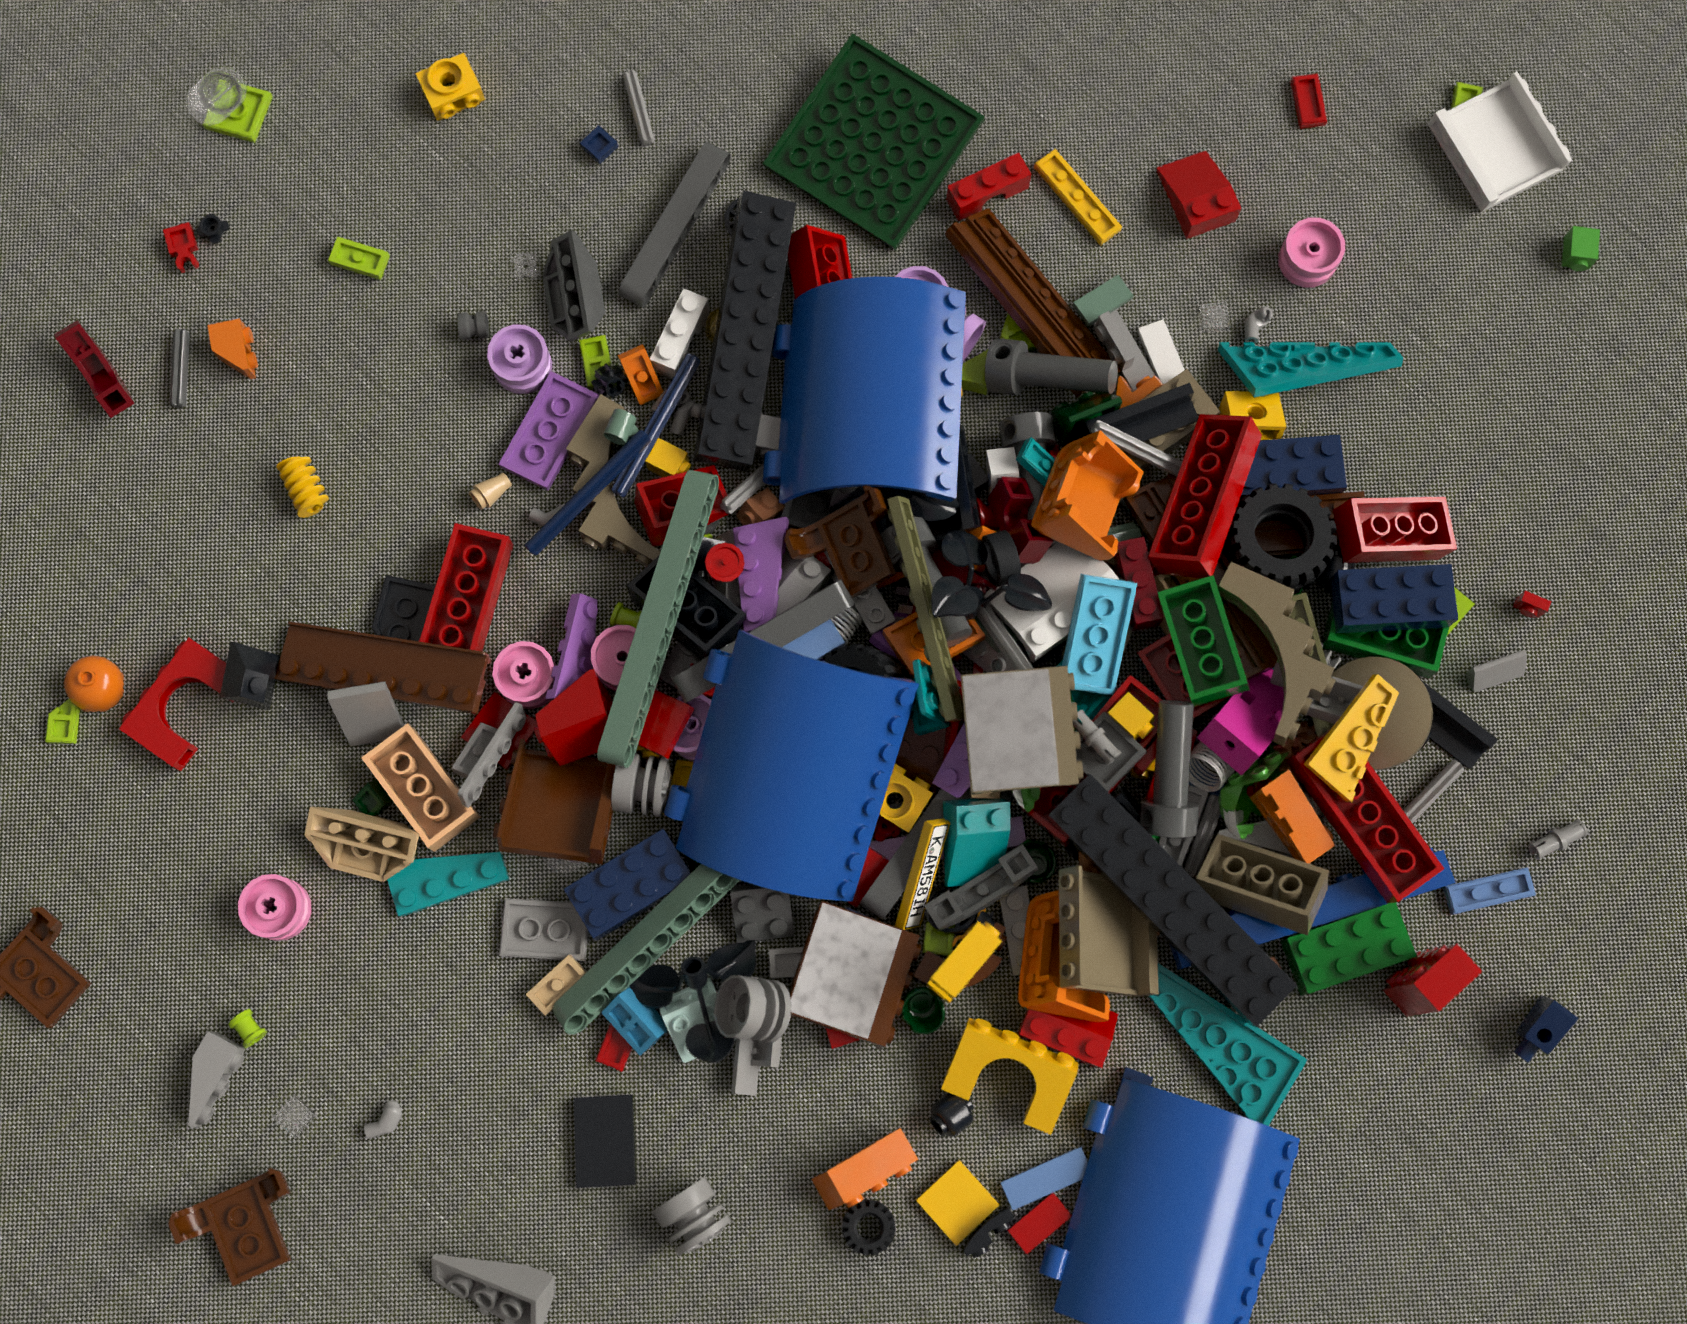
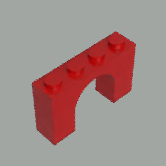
M189 637L178 645L174 652L175 656L169 664L164 665L159 670L156 681L151 687L146 688L139 698L140 702L133 710L125 714L122 719V725L119 728L126 735L180 771L183 770L199 748L177 734L170 727L166 718L167 702L174 691L189 683H203L220 693L226 667L224 661Z

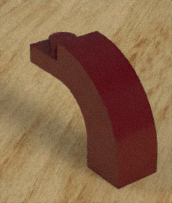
M78 320L54 334L55 339L78 367L88 382L94 397L110 418L135 404L113 365Z

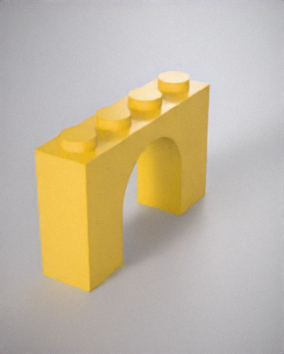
M978 921L926 985L949 1004L1002 942L998 938L1000 933L989 923L985 922L982 925Z
M969 1018L944 1077L941 1090L969 1101L978 1076L988 1063L1002 1058L1017 1060L1029 1068L1036 1082V1088L1026 1109L1023 1124L1051 1135L1077 1075L1079 1062H1076L1072 1056L1066 1053L1059 1052L1057 1054L1047 1050L1045 1045L1037 1041L1028 1042L1020 1039L1013 1031L996 1029L986 1020Z

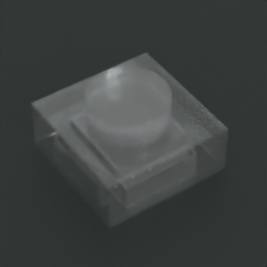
M1226 301L1199 304L1198 314L1202 333L1229 330L1230 322Z
M293 1095L273 1118L292 1137H297L314 1119L316 1114L297 1095Z

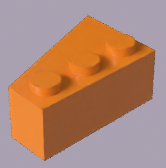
M1287 770L1249 797L1294 859L1310 864L1335 846L1332 841V833L1321 823L1290 770Z
M899 1128L848 1159L836 1164V1166L812 1178V1181L828 1211L843 1204L850 1208L864 1199L861 1194L871 1189L872 1193H875L888 1185L886 1179L895 1174L896 1178H899L912 1170L910 1164L917 1161L918 1158L902 1129Z

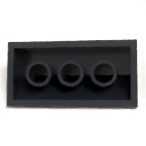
M659 556L626 585L631 602L641 610L643 609ZM692 571L672 636L702 660L709 656L711 649L719 650L734 641L746 618V614L697 573Z

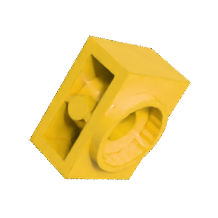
M465 53L450 59H440L433 63L431 67L415 73L437 121L450 118L463 109L474 108L485 100L482 89ZM451 82L454 83V84L451 85V86H448V87L445 86V85L448 84V83H451Z
M1225 391L1218 408L1220 415L1251 416L1262 434L1261 440L1281 439L1286 429V423L1279 392L1253 397L1250 392Z
M895 764L879 815L910 833L933 793L928 791L931 787L930 784L918 777L914 781L904 776L907 770ZM893 792H898L903 797V804L898 809L891 808L887 803L888 796Z

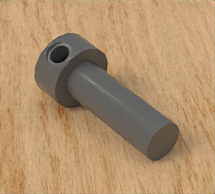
M998 338L991 342L985 363V382L988 391L1010 395H1019L1025 385L1112 394L1116 387L1118 375L1116 361L1029 353L1025 341Z
M1026 412L1007 417L999 423L1001 447H1014L1016 458L1024 441L1030 437L1046 451L1047 449H1053L1057 444L1054 417L1049 413ZM1017 462L1019 478L1026 479L1034 497L1027 513V519L1032 520L1045 487Z
M914 517L933 588L936 581L943 577L931 556L937 549L938 543L926 521L922 517ZM893 524L880 535L895 572L903 573L902 563L904 561L902 553L898 550L895 543V536L897 534ZM905 577L908 585L910 586L909 580ZM965 616L940 617L948 648L963 642L972 634V629Z
M1178 700L1159 701L1153 798L1141 800L1140 825L1150 835L1174 838L1197 835L1199 804L1188 801L1194 703Z

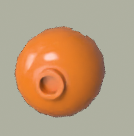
M93 655L82 657L74 662L66 672L64 679L65 693L75 706L85 712H104L114 707L122 698L124 693V675L119 667L107 658Z

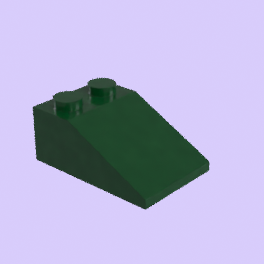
M1088 392L1081 395L1078 401L1070 404L1063 402L1056 405L1053 411H1051V415L1054 417L1056 437L1061 448L1067 445L1073 438L1079 439L1080 436H1086L1083 431L1086 421L1120 409L1122 404L1121 397L1107 393L1093 394V392Z

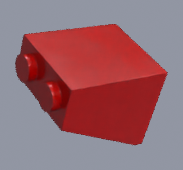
M594 668L584 673L535 714L538 725L534 727L535 735L539 743L544 742L548 756L550 758L554 757L560 766L598 752L613 701Z

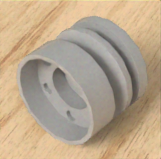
M635 753L634 759L628 768L616 765L612 786V811L632 813L636 802L640 801L642 815H648L651 803H653V815L662 817L671 789L670 759L661 757L658 769H656V757L651 755L648 758L646 767H641L640 754Z
M740 975L730 976L719 988L715 1000L714 1015L716 1026L719 1032L726 1038L775 1042L782 1037L788 1027L791 1017L790 994L786 986L780 981L755 979L754 977Z
M706 1177L652 1211L661 1228L676 1224L678 1229L668 1238L670 1243L681 1236L685 1239L686 1242L674 1249L678 1256L684 1252L697 1250L720 1235L725 1226L732 1221L729 1215L724 1216L718 1221L713 1217L714 1214L724 1208L722 1204L712 1208L707 1207L706 1203L715 1195V1192Z

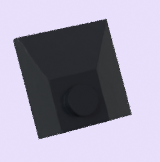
M231 642L220 697L264 710H270L280 655L237 642Z

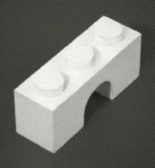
M683 288L650 357L655 372L673 379L683 359L688 354L689 344L694 333H700L710 312L708 298Z

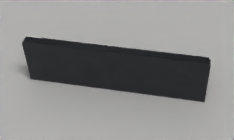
M1187 383L1085 422L1083 431L1086 436L1091 434V427L1095 421L1100 420L1142 442L1148 441L1198 421L1199 417L1191 401L1194 391L1191 384Z
M1423 682L1430 695L1433 708V720L1430 729L1432 733L1429 739L1467 769H1471L1482 754L1491 749L1498 739Z

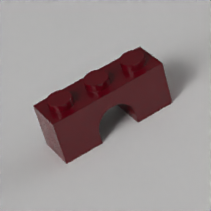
M1001 477L988 496L987 501L1000 531L1006 530L1011 535L1017 548L1020 563H1037L1049 549L1053 540L1035 530L1031 524L1032 520L1027 519L1028 509L1034 497L1026 479Z
M1144 537L1118 542V550L1114 555L1118 578L1122 577L1123 580L1137 583L1129 621L1131 631L1159 626L1164 619Z

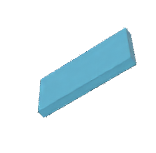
M1080 574L1062 666L1068 667V673L1074 674L1075 690L1114 695L1137 583Z

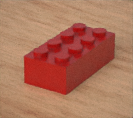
M1446 497L1351 498L1333 509L1343 563L1439 560L1457 550Z
M1443 944L1439 948L1435 946L1431 950L1427 948L1423 952H1416L1417 957L1407 960L1409 964L1407 968L1402 971L1397 970L1387 978L1386 982L1388 985L1383 991L1406 1017L1439 1012L1483 971L1458 944L1450 946Z

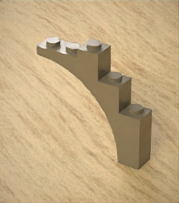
M601 394L566 448L570 461L582 469L586 466L572 489L574 495L612 458L615 443L606 439L603 433L614 409L625 410L623 406ZM611 481L585 507L590 509L592 506L593 508L578 530L583 538L582 542L593 550L599 547L604 551L612 542L611 546L623 554H626L628 551L636 556L635 560L647 567L660 555V551L646 542L629 525L617 505L614 493L611 491L613 486Z
M1231 562L1218 586V591L1222 599L1239 608L1255 622L1268 639L1277 657L1283 678L1284 703L1282 716L1273 742L1284 747L1287 739L1293 740L1299 730L1300 724L1296 723L1300 713L1306 715L1313 699L1320 702L1323 694H1330L1336 682V679L1332 678L1334 668L1309 657L1316 640L1312 639L1314 628L1290 618L1296 601L1292 600L1294 589Z

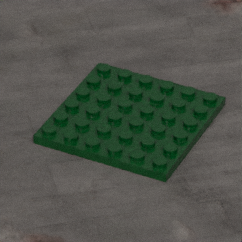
M852 33L763 162V166L896 251L985 121V116Z

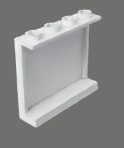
M1518 72L1513 73L1508 81L1449 111H1446L1444 108L1436 112L1428 122V126L1481 213L1562 172L1572 161L1568 148L1562 145L1556 135L1555 127L1548 122L1543 114L1540 103L1533 98L1527 82L1521 78Z

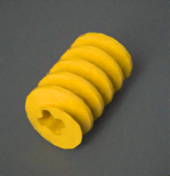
M307 456L290 457L282 460L276 466L277 470L280 471V477L284 481L285 488L289 490L288 495L293 500V506L295 509H298L297 515L301 518L317 514L323 509V504L329 500L328 495H320L324 492L325 488L323 485H316L319 483L320 477L316 475L311 476L315 473L316 469L314 466H308L312 460Z

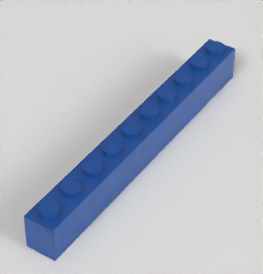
M1444 850L1434 853L1444 867V870L1402 900L1456 883ZM1363 869L1364 875L1353 878L1352 873L1336 877L1337 883L1328 886V890L1311 928L1353 916L1387 903ZM1235 910L1227 911V914L1258 945L1298 933ZM1170 945L1177 969L1180 970L1191 966Z

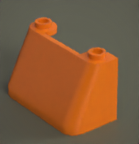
M1101 430L1065 445L1054 461L1033 516L1032 527L1040 534L1099 561L1109 560L1114 557L1118 550V539L1113 535H1107L1121 498L1132 496L1138 491L1144 471Z
M1059 890L1034 897L1028 906L1018 990L1019 1004L1022 1007L1039 1012L1092 1022L1108 1021L1110 1002L1105 994L1060 988Z

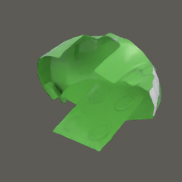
M1275 742L1268 746L1269 755L1256 760L1242 776L1238 772L1231 775L1227 779L1226 785L1220 791L1218 803L1221 816L1229 832L1240 839H1245L1247 835H1250L1255 825H1261L1256 823L1242 825L1248 821L1250 812L1262 816L1247 795V787L1252 786L1254 782L1267 778L1274 780L1286 772L1279 771V767L1290 752L1280 754L1278 751H1275L1273 746L1278 745Z

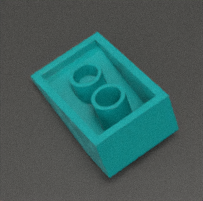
M970 798L943 801V818L951 822L944 844L945 886H963L1000 863L998 859L1006 855L1011 831L1010 801L1002 798Z

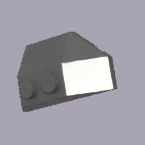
M573 230L551 240L549 247L551 251L547 257L542 277L551 328L571 342L592 333L606 313L597 262Z

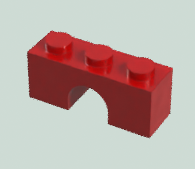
M1018 152L948 185L946 200L959 222L982 211L985 202L996 195L1003 194L1004 198L1007 199L1028 189L1032 174Z

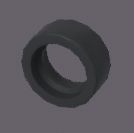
M1006 530L982 537L981 541L988 552L985 567L992 583L996 587L1007 585L1010 576L1021 574L1019 555L1011 535Z

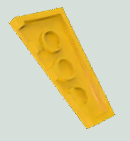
M1373 674L1304 763L1308 769L1346 802H1352L1355 796V787L1365 773V764L1370 753L1375 750L1378 743L1376 741L1381 728L1385 726L1399 694L1397 690L1378 674Z

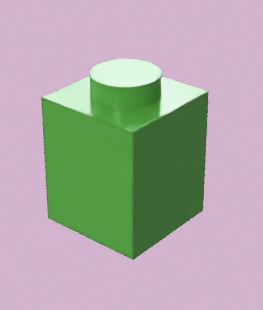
M1573 226L1564 236L1562 267H1569L1574 271L1589 270L1598 260L1600 229Z

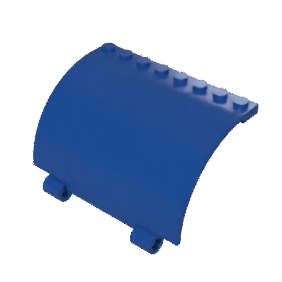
M859 277L820 285L801 294L794 300L792 325L782 324L775 327L772 355L777 359L785 360L778 451L774 450L765 453L763 482L768 485L780 486L779 503L785 504L798 496L820 490L863 487L865 485L926 493V496L950 502L956 499L966 292L910 278Z
M739 630L732 654L718 649L710 650L703 678L716 683L707 718L687 787L672 785L664 814L669 818L683 821L676 849L711 869L760 887L809 898L853 902L919 683L909 679L868 674L826 663L784 649L753 636L744 630Z
M1123 1078L1115 1106L1093 1099L1090 1100L1082 1128L1097 1134L1063 1248L1047 1243L1040 1265L1039 1273L1062 1281L1053 1311L1086 1324H1249L1252 1309L1257 1300V1291L1261 1277L1266 1268L1269 1248L1274 1240L1276 1223L1282 1211L1285 1191L1290 1183V1173L1294 1159L1298 1154L1300 1139L1220 1108Z

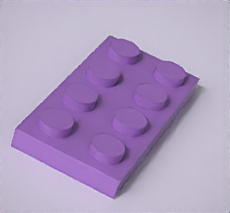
M550 371L500 460V468L549 491L568 456L567 446L598 399L599 394Z

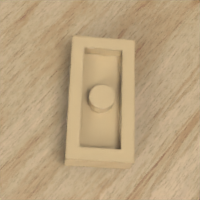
M569 954L537 983L526 996L546 1016L552 1010L555 1002L587 972Z

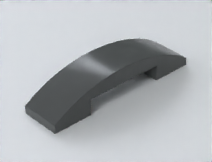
M1023 844L999 858L1000 863L952 893L948 890L924 905L939 930L955 925L992 905L1038 870Z

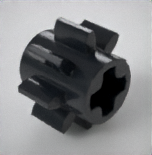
M605 363L604 366L594 371L595 380L591 381V383L597 389L596 391L599 395L605 396L608 394L613 399L624 392V382L628 381V379L617 364L611 368Z

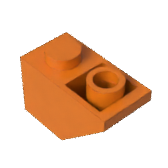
M240 318L207 325L211 350L218 359L249 379L256 378L254 368H258V362L255 353L251 352L250 343H253L254 339L250 327H246Z

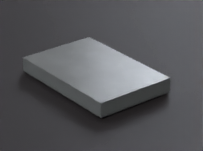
M386 682L327 691L329 704L350 746L384 741L404 726Z
M504 898L499 956L563 960L571 954L576 961L586 962L589 931L572 902Z

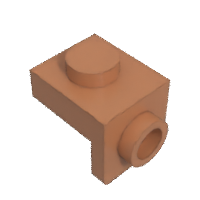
M766 488L744 502L737 514V518L743 526L768 521L782 514L785 506L779 503V499L769 488Z

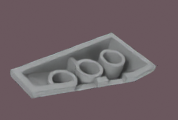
M786 550L782 556V577L779 580L778 586L779 599L776 616L826 588L829 585L831 569L814 556L804 559H792L789 550Z
M434 1254L431 1258L432 1279L459 1298L465 1299L469 1297L480 1306L478 1310L484 1315L491 1312L504 1321L502 1324L545 1323L554 1298V1276L546 1271L538 1270L529 1265Z

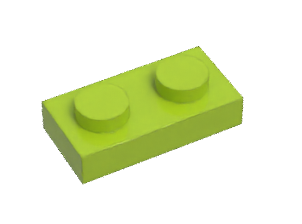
M337 236L328 261L330 265L381 280L390 255L387 251Z

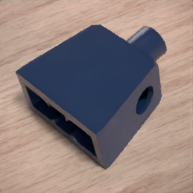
M1541 995L1516 1030V1034L1522 1037L1523 1040L1514 1050V1053L1527 1063L1530 1062L1538 1050L1548 1055L1579 1018L1557 1001ZM1541 1029V1035L1537 1038V1033Z

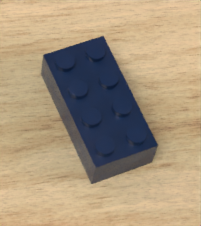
M1340 435L1260 440L1240 500L1246 495L1250 496L1252 490L1259 487L1265 490L1268 484L1274 483L1277 484L1278 488H1282L1284 483L1293 484V489L1298 491L1302 487L1308 490L1307 495L1343 493L1347 488Z
M1452 564L1337 570L1330 578L1336 633L1447 628L1458 620Z
M662 829L564 888L592 938L597 942L659 904L691 873L667 833Z

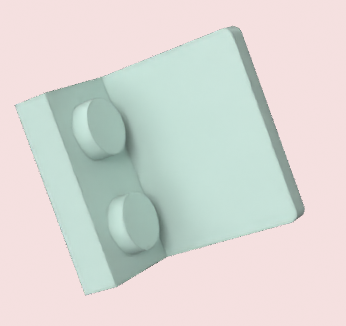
M708 978L707 983L702 988V993L710 1022L715 1020L714 1009L717 992L711 978ZM685 988L673 994V999L669 1005L659 1008L663 1021L683 1063L695 1059L686 1047L685 1040L688 1031L694 1025L705 1024L696 990Z

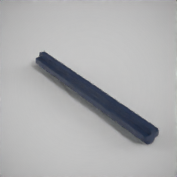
M688 353L683 359L644 429V432L651 438V442L619 473L611 488L615 495L622 498L626 497L700 364L697 356Z
M639 430L525 544L526 549L532 555L537 556L651 442V438L644 431Z

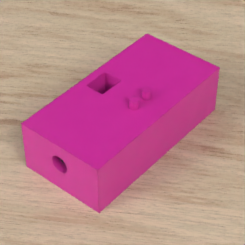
M1273 669L1248 680L1249 690L1232 695L1197 737L1241 776L1272 742L1282 716L1284 703L1283 687L1270 682Z

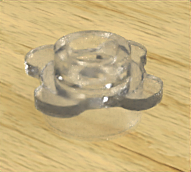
M534 253L515 255L513 257L515 266L513 271L514 278L517 280L525 277H530L531 279L538 278L540 275L537 269L538 255Z

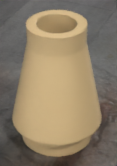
M502 472L498 476L473 485V489L469 491V494L477 507L482 510L485 507L490 508L512 484Z

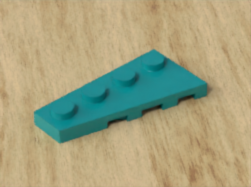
M491 852L414 859L413 863L387 881L399 917H403L510 879L502 853Z

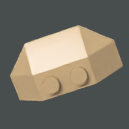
M310 807L304 834L330 868L385 882L414 862L419 838L417 832L400 822L353 810Z

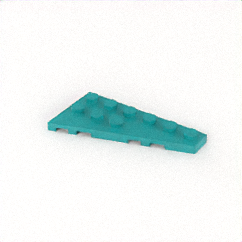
M1219 342L1218 352L1253 397L1401 367L1404 358L1390 342H1357L1355 347L1341 346L1339 342H1329L1328 347H1315L1314 342H1272L1269 347L1255 346L1254 342H1244L1243 346H1229V342Z
M1158 963L1159 995L1148 997L1248 1119L1269 1126L1308 1059L1260 1028L1248 1024L1240 1015Z

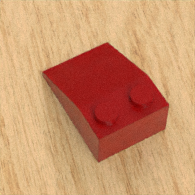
M1206 150L1157 167L1156 171L1186 239L1236 222L1242 208L1231 184Z
M715 465L694 470L714 474L719 478L718 492L707 525L728 515L720 508V504L727 496V493ZM687 472L636 484L634 503L653 547L664 543Z

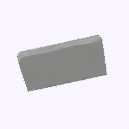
M1522 650L1473 667L1465 674L1471 690L1478 692L1522 677L1525 674L1527 653Z

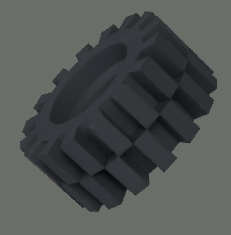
M865 1199L847 1210L843 1218L842 1233L846 1243L853 1251L866 1256L877 1255L885 1251L893 1241L896 1231L895 1220L888 1207L876 1200ZM866 1215L874 1216L880 1222V1232L873 1239H865L857 1231L858 1221Z

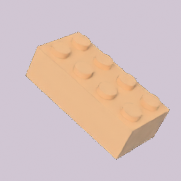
M410 724L404 725L361 757L414 830L419 834L425 845L432 851H437L480 818V815L472 805L469 808L462 805L458 796L459 787Z

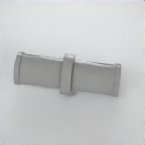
M1080 710L1077 712L1079 720H1073V727L1086 740L1084 743L1087 747L1091 746L1109 765L1114 761L1110 754L1117 758L1121 754L1120 750L1104 735L1105 731L1103 728H1098L1084 711Z
M1577 819L1561 829L1554 828L1549 831V835L1529 843V851L1532 856L1535 855L1534 858L1536 860H1540L1556 850L1562 851L1568 847V844L1588 835L1586 825H1580L1582 821Z

